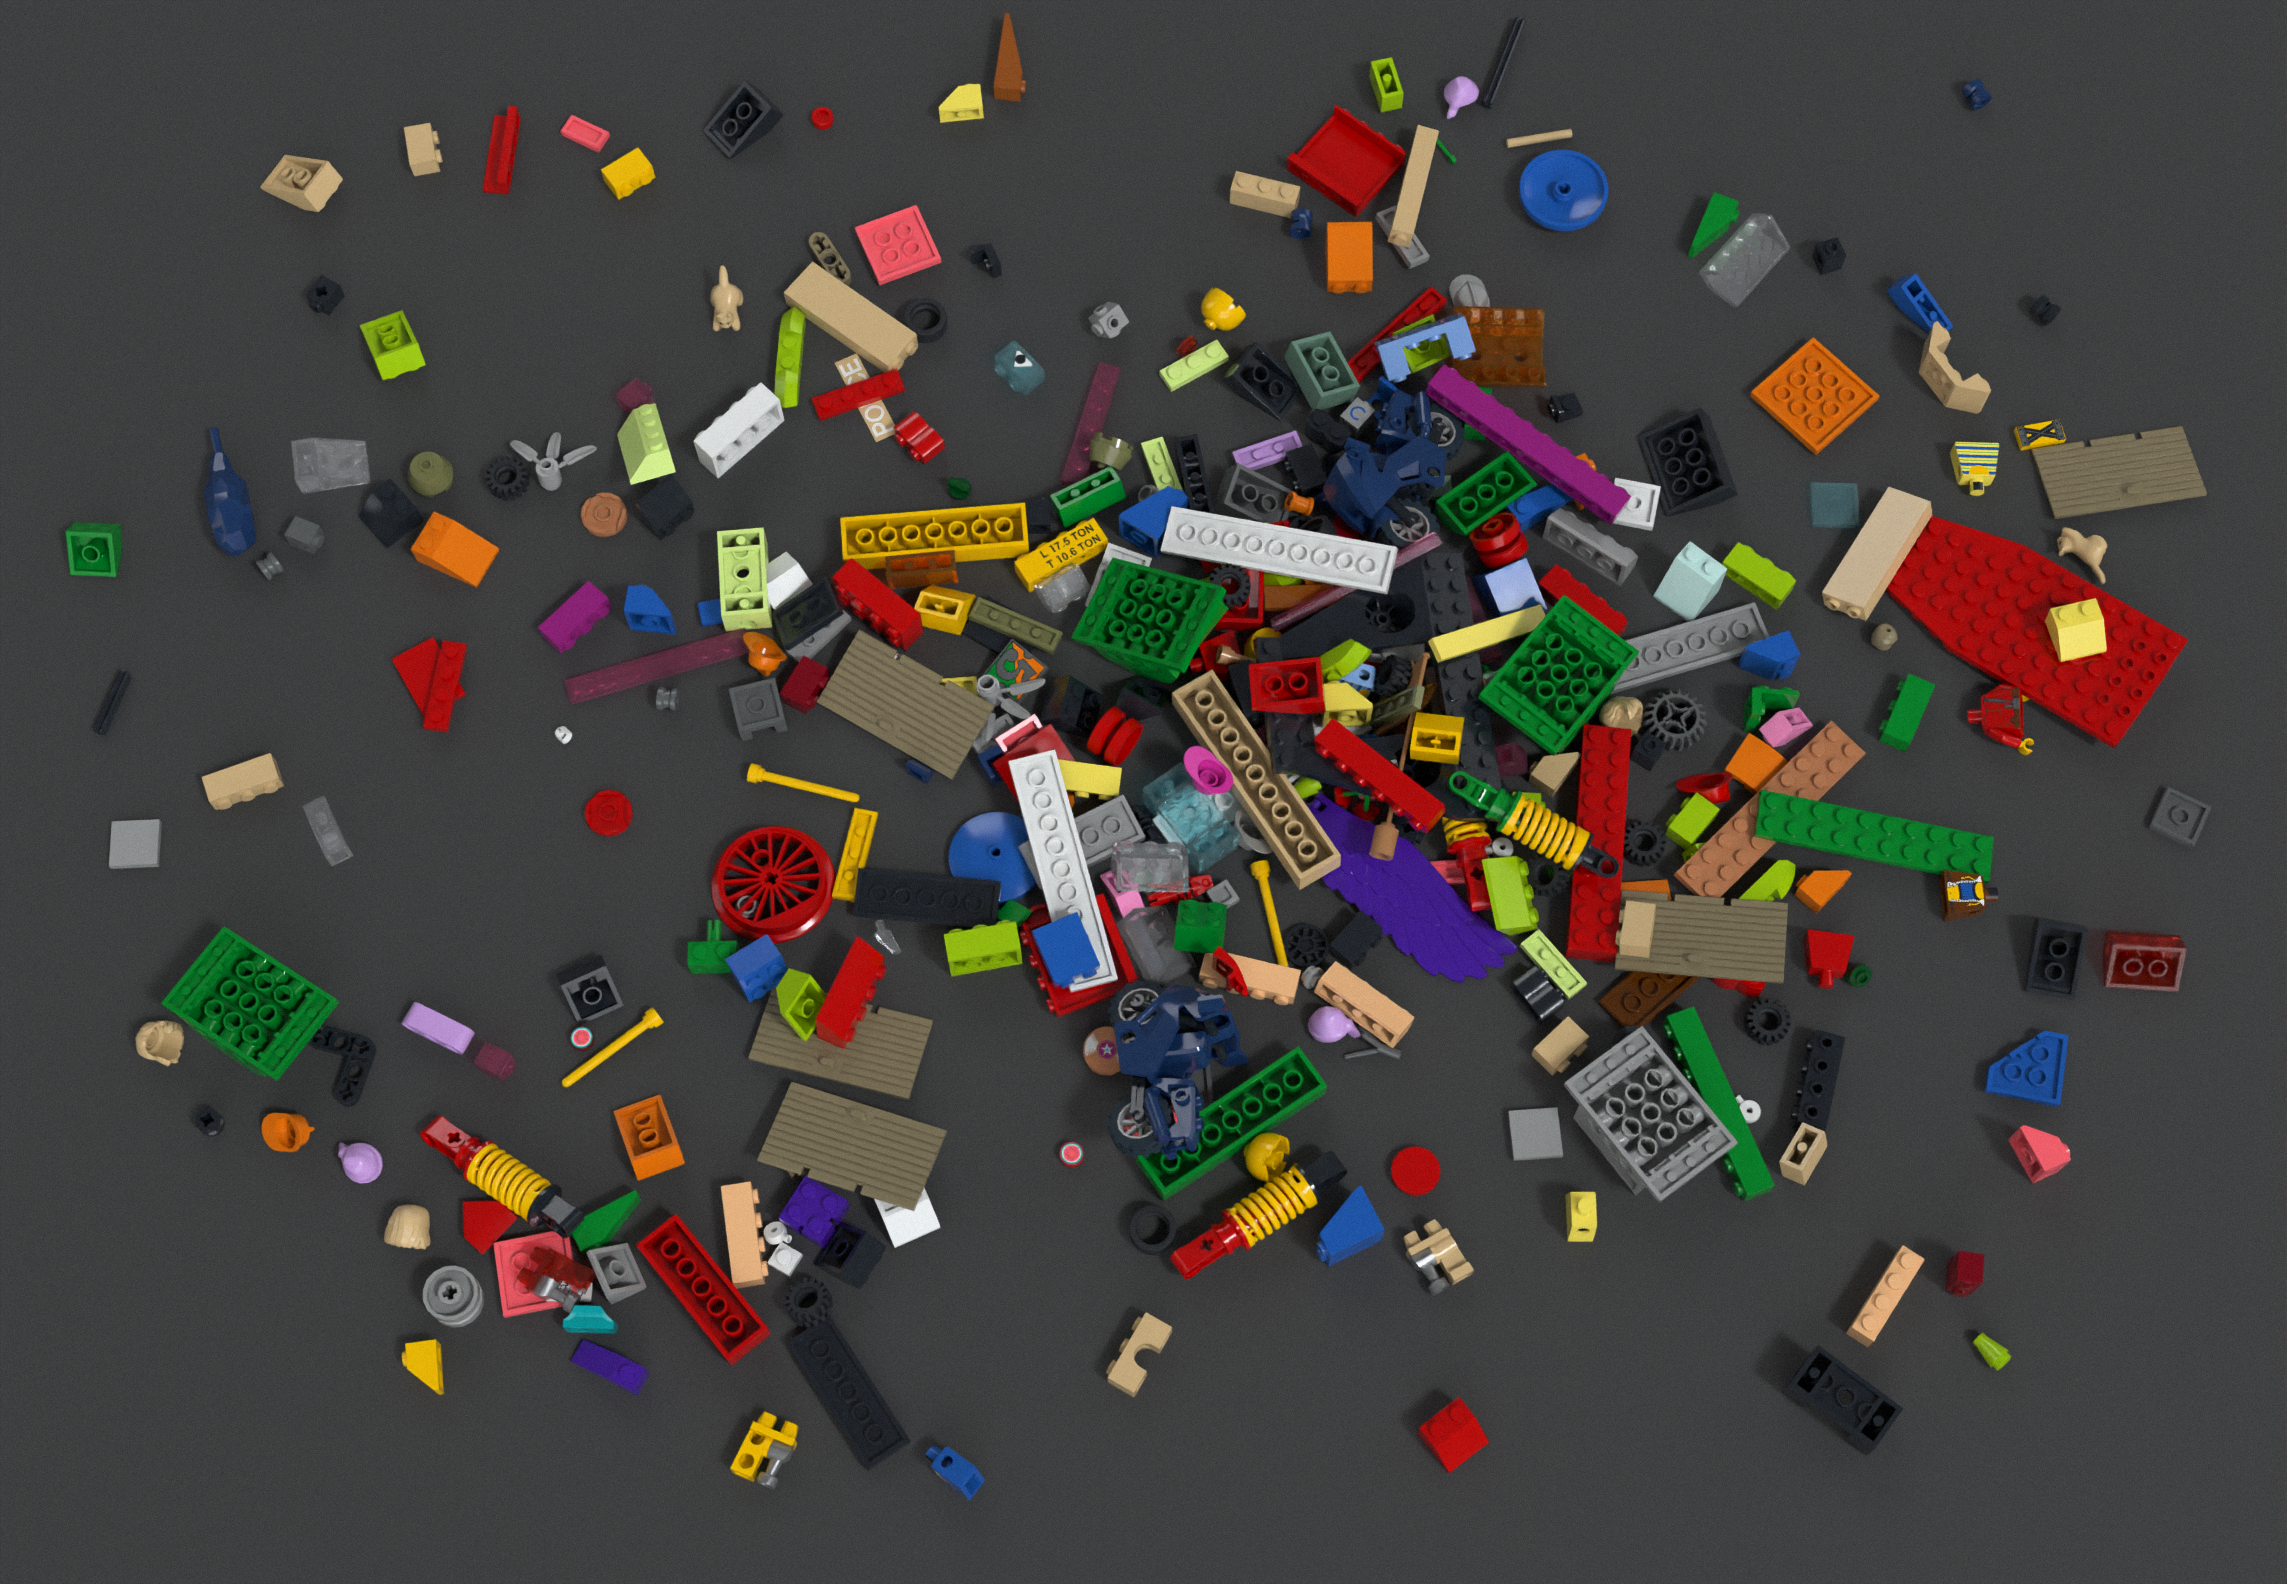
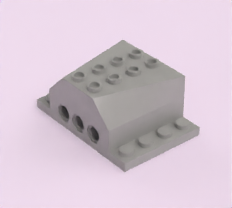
M1643 1026L1564 1083L1565 1088L1579 1104L1573 1117L1635 1195L1646 1187L1658 1203L1738 1143Z

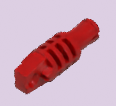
M1203 874L1169 883L1166 889L1147 894L1146 896L1151 901L1148 902L1150 908L1154 909L1169 902L1177 904L1179 900L1185 901L1198 897L1214 886L1210 874Z

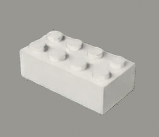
M762 383L750 388L746 396L740 401L734 402L723 416H718L708 429L698 433L694 444L699 462L717 478L721 477L784 422L780 399Z

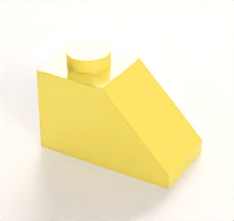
M980 84L958 86L939 106L940 123L984 118Z

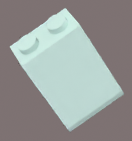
M1689 542L1674 559L1653 597L1685 621H1693L1719 592L1727 568L1695 544Z

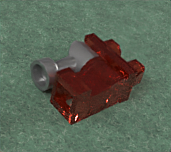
M535 1247L530 1255V1260L539 1264L535 1272L524 1267L517 1276V1279L526 1286L525 1288L529 1293L543 1300L553 1299L563 1304V1310L571 1313L573 1307L579 1305L581 1296L575 1292H571L568 1295L559 1289V1286L563 1282L585 1294L595 1279L596 1273L593 1269L585 1265L583 1266L551 1248L547 1251L543 1248Z

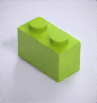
M1392 57L1372 61L1369 77L1380 112L1402 108L1404 93Z
M1697 792L1692 798L1687 797L1680 806L1682 811L1678 816L1673 814L1666 823L1668 829L1665 835L1685 850L1697 842L1714 821L1720 810Z

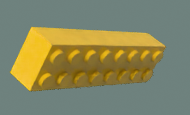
M1025 503L840 518L844 565L850 558H853L866 570L1015 558L1024 553L1029 554Z

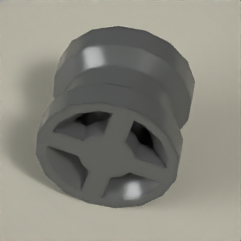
M269 552L265 559L255 562L268 581L273 578L274 574L284 571L272 552Z
M659 687L656 698L657 710L669 708L671 711H677L680 699L679 688L667 690L665 687Z

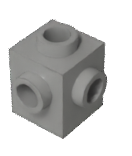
M1111 302L1097 307L1094 310V314L1088 318L1092 324L1093 332L1097 336L1106 338L1116 337L1121 332V329L1129 323L1119 304Z

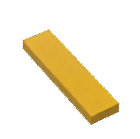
M854 808L832 892L833 899L854 903L858 868L865 869L878 819V812Z

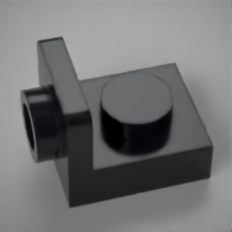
M991 243L978 245L970 251L973 264L983 262L986 271H990L993 278L1002 275L1001 263Z
M1574 392L1557 398L1556 394L1550 396L1547 409L1551 417L1554 416L1557 424L1582 416L1583 410Z

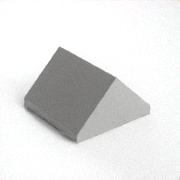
M628 1243L586 1252L603 1292L611 1305L647 1287Z

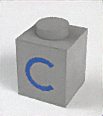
M1357 397L1340 415L1339 423L1346 426L1351 432V436L1357 439L1374 421L1375 410L1370 403L1362 401Z

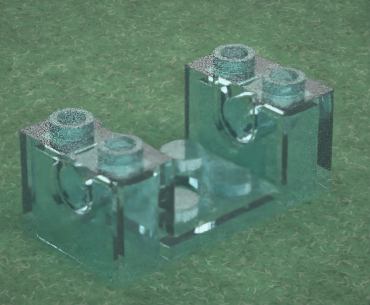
M1182 762L1143 788V803L1154 817L1161 815L1185 845V857L1198 874L1238 848V833L1208 795H1204L1195 789L1192 777ZM1188 808H1193L1196 810L1197 815L1194 818H1187L1183 814L1184 811Z

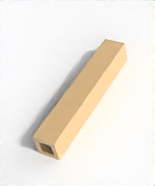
M1421 125L1417 126L1387 242L1408 248L1410 246L1439 133L1438 130Z

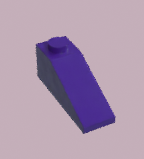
M584 1339L570 1361L635 1396H638L649 1376L646 1368Z

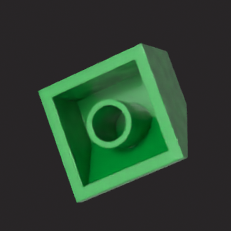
M74 522L66 530L70 575L116 577L123 547L121 524Z

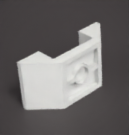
M925 1188L915 1211L874 1199L895 1248L941 1228Z

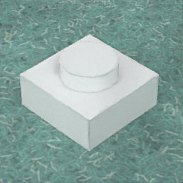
M781 1242L767 1263L790 1277L803 1255Z

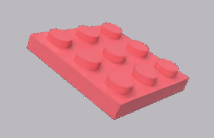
M917 205L855 227L856 235L879 286L942 263L939 252Z
M555 1231L493 1243L502 1311L505 1318L563 1306L560 1302L543 1300L531 1292L541 1274L552 1278L559 1284L560 1282H570L572 1292L577 1293V1279L570 1236L563 1238Z

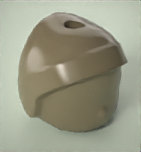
M1883 623L1879 625L1872 633L1871 644L1881 651L1890 649L1898 639L1896 630L1890 624Z

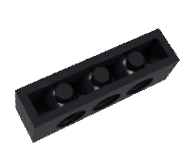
M1198 435L1176 437L1175 454L1183 491L1188 497V509L1215 514Z

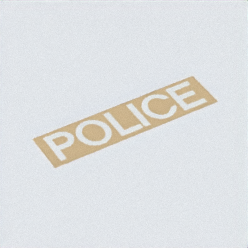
M857 353L835 362L846 386L870 378ZM882 400L858 408L876 442L895 434L893 428L895 424Z

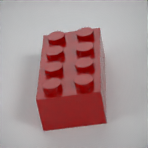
M850 558L832 577L840 604L845 607L848 605L852 608L857 618L860 620L865 619L869 622L870 627L877 634L882 633L885 635L887 641L894 648L897 649L899 647L905 652L923 634L921 614L853 558Z

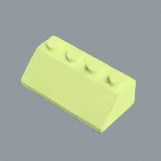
M644 404L639 408L633 409L617 434L631 485L676 472L656 404Z

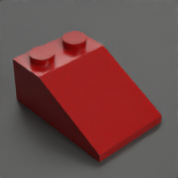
M1218 563V569H1220L1221 565L1223 564ZM1240 568L1241 570L1245 569L1247 571L1246 575L1250 577V595L1245 603L1242 602L1240 607L1236 605L1234 609H1230V606H1227L1229 609L1215 625V630L1258 631L1262 629L1263 571ZM1225 579L1220 585L1226 590V594H1233L1239 588L1238 583L1234 579Z
M1320 657L1249 664L1253 711L1291 714L1326 712L1323 668Z

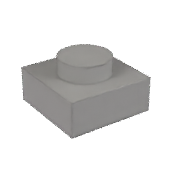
M1227 879L1206 891V895L1211 902L1227 905V909L1239 902V897Z

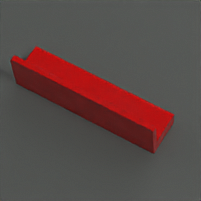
M508 106L507 116H494L483 185L485 193H510L521 122L517 106Z

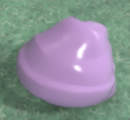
M1458 76L1445 86L1443 96L1450 105L1446 116L1447 119L1455 117L1460 107L1471 104L1478 98L1479 90L1471 79Z
M1330 1006L1321 1007L1316 1010L1308 1022V1029L1312 1037L1323 1043L1336 1042L1347 1033L1353 1038L1360 1037L1361 1035L1352 1019L1347 1018L1340 1009Z
M342 1142L339 1143L338 1156L342 1160L346 1175L352 1181L360 1184L369 1183L380 1175L383 1168V1159L381 1153L375 1147L366 1143H355L350 1146Z

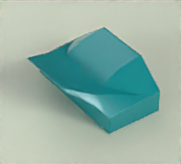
M575 1305L569 1316L563 1320V1328L568 1333L617 1334L618 1324L605 1313L601 1306Z

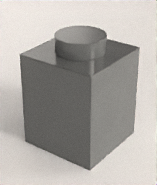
M297 516L294 517L284 534L291 546L311 554H315L317 549L323 545L325 534L320 525Z

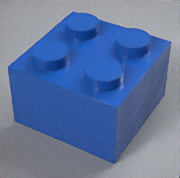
M767 934L725 959L736 983L749 1002L760 999L766 992L777 987L788 971L780 952Z

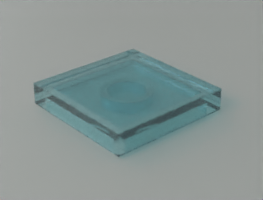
M1811 482L1812 527H1859L1857 483Z

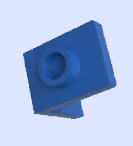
M1381 376L1378 381L1377 392L1367 402L1370 404L1375 401L1388 403L1397 388ZM1375 411L1374 418L1379 421L1383 415H1380V411Z

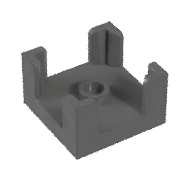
M775 678L729 689L742 742L753 739V731L775 726L776 733L788 731Z

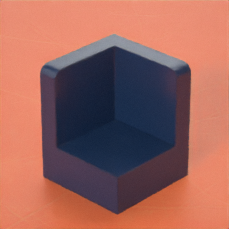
M998 744L977 755L978 765L992 787L1003 781L991 764L1003 756Z

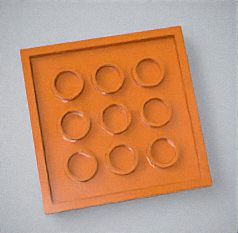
M1813 337L1751 391L1750 397L1817 455L1878 401L1880 395Z

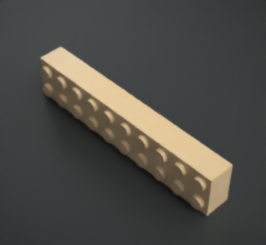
M1213 670L1172 692L1173 706L1201 747L1210 751L1230 770L1233 776L1231 791L1299 890L1340 867V853L1286 775L1272 774L1268 749Z

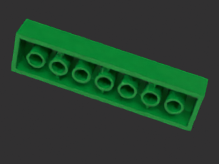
M1298 1046L1199 1112V1116L1203 1117L1204 1131H1199L1200 1139L1196 1151H1189V1149L1177 1150V1157L1173 1160H1168L1162 1151L1156 1154L1153 1152L1148 1157L1138 1155L1136 1163L1161 1199L1166 1201L1244 1149L1247 1143L1251 1142L1256 1136L1269 1132L1326 1094L1327 1084Z

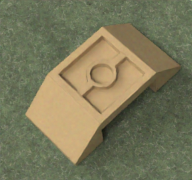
M1937 321L1933 324L1924 343L1919 374L1945 407L1978 414L1981 412L1991 392L1990 386L1978 373L1962 381L1960 373L1952 368L1944 354L1951 339L1949 332Z

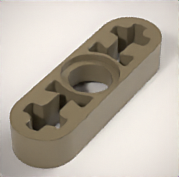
M822 232L813 233L809 237V246L820 266L835 278H837L835 270L838 269L841 276L845 278L843 280L841 278L837 279L849 286L851 283L850 270L828 236ZM816 241L823 243L824 251L815 243ZM828 256H833L836 258V261L833 264H826L824 259Z

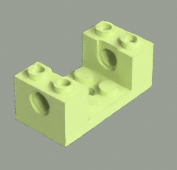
M764 527L717 531L721 617L725 630L735 631L772 627L766 564H769L768 543ZM746 569L749 571V575L745 578H740L737 576L738 571Z

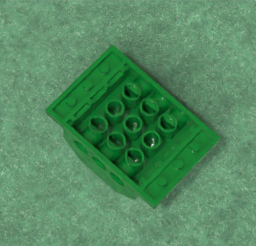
M1113 557L1071 638L1075 642L1094 647L1104 658L1133 674L1170 684L1178 678L1180 672L1185 673L1197 648L1229 609L1222 601L1226 590L1219 585Z
M1563 595L1479 694L1478 698L1555 756L1563 752L1583 728L1584 724L1588 722L1612 693L1622 674L1638 656L1639 651L1567 596Z
M224 926L161 1004L183 1019L192 1030L216 1049L252 1073L262 1077L269 1076L277 1082L339 1002L330 994Z

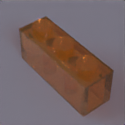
M955 550L885 556L886 578L890 589L959 582Z

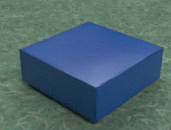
M720 599L698 603L703 627L723 623Z

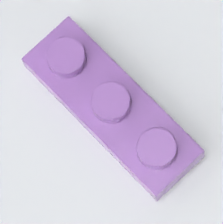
M1293 431L1233 451L1232 458L1235 464L1239 463L1254 471L1284 461L1286 452L1302 447V443L1297 432Z

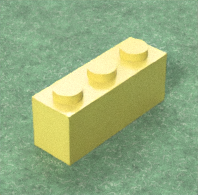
M1058 759L1066 791L1075 792L1076 797L1089 798V794L1099 795L1098 799L1104 801H1111L1113 797H1118L1122 768Z

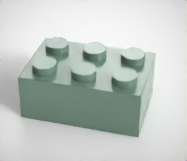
M1330 331L1291 342L1284 355V359L1313 411L1316 408L1322 410L1353 400L1360 385Z

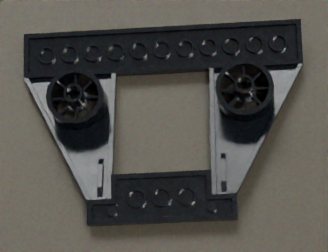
M1419 552L1393 568L1387 594L1358 589L1280 637H1256L1253 640L1256 664L1319 657L1349 639L1372 650L1371 653L1380 654L1396 647L1426 644L1434 637L1473 626L1462 553ZM1367 607H1373V612L1370 611ZM1391 626H1394L1395 632L1390 628ZM1431 649L1441 713L1446 716L1464 718L1459 764L1410 759L1411 733L1402 772L1415 782L1419 780L1421 787L1445 805V813L1442 817L1459 822L1496 821L1492 818L1484 817L1485 811L1471 805L1462 797L1451 792L1447 787L1448 777L1454 772L1463 771L1489 784L1496 790L1501 788L1488 705L1478 698L1485 688L1479 652L1476 650L1438 663ZM1263 711L1272 774H1296L1374 797L1368 787L1359 786L1352 779L1354 776L1347 771L1345 773L1341 772L1334 765L1335 762L1331 758H1324L1315 750L1312 713L1291 714ZM1406 734L1362 739L1363 742L1394 766L1396 765L1391 760H1397L1399 767ZM1456 776L1453 779V785L1456 789L1461 790L1465 786V780L1462 776Z

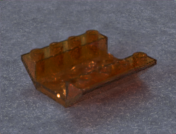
M1453 306V315L1461 313L1466 318L1476 350L1471 354L1480 356L1479 360L1467 358L1460 361L1452 356V368L1457 370L1460 376L1467 381L1474 382L1477 386L1546 387L1545 366H1543L1542 346L1544 308ZM1522 355L1526 360L1520 362L1515 360L1514 356Z

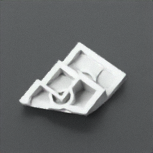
M1108 543L1085 606H1088L1113 557L1147 567L1150 566L1152 558Z

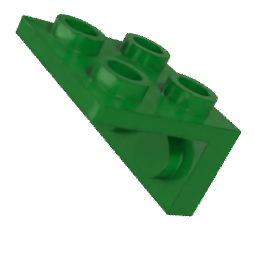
M1767 686L1752 687L1744 704L1743 731L1753 732L1756 725L1760 724L1761 715H1764L1765 711L1779 712L1793 709L1799 698V691H1794L1787 687L1780 689H1769Z

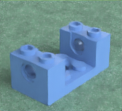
M1458 313L1374 342L1385 377L1394 383L1407 379L1406 375L1411 373L1402 347L1412 349L1420 346V341L1428 340L1432 342L1442 338L1441 334L1444 336L1449 354L1454 359L1458 358L1460 361L1470 358L1472 356L1471 353L1476 350L1465 316Z

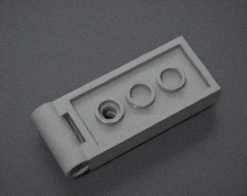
M1124 795L1074 818L1087 868L1145 840V835ZM1027 841L1018 848L1039 889L1042 890L1031 845Z

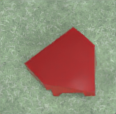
M1218 946L1213 953L1212 969L1226 978L1227 991L1235 989L1241 996L1246 997L1249 994L1237 963L1225 950Z
M500 1201L462 1202L464 1238L482 1255L518 1218Z

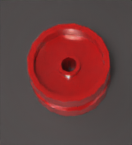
M1505 512L1496 514L1470 532V540L1473 547L1478 550L1479 560L1484 567H1503L1516 561L1527 551L1529 547L1528 541L1524 533L1520 531L1521 527L1516 515Z
M1114 706L1104 714L1094 728L1087 742L1086 749L1097 756L1104 754V761L1113 767H1118L1136 746L1143 732L1144 725L1134 718L1126 720V713Z

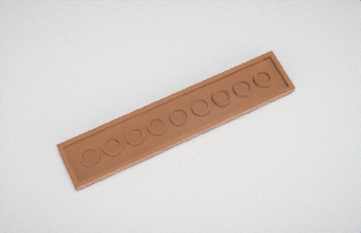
M1831 720L1761 790L1818 801L1866 753ZM1759 792L1674 874L1695 896L1720 898L1776 843L1775 841L1754 837Z

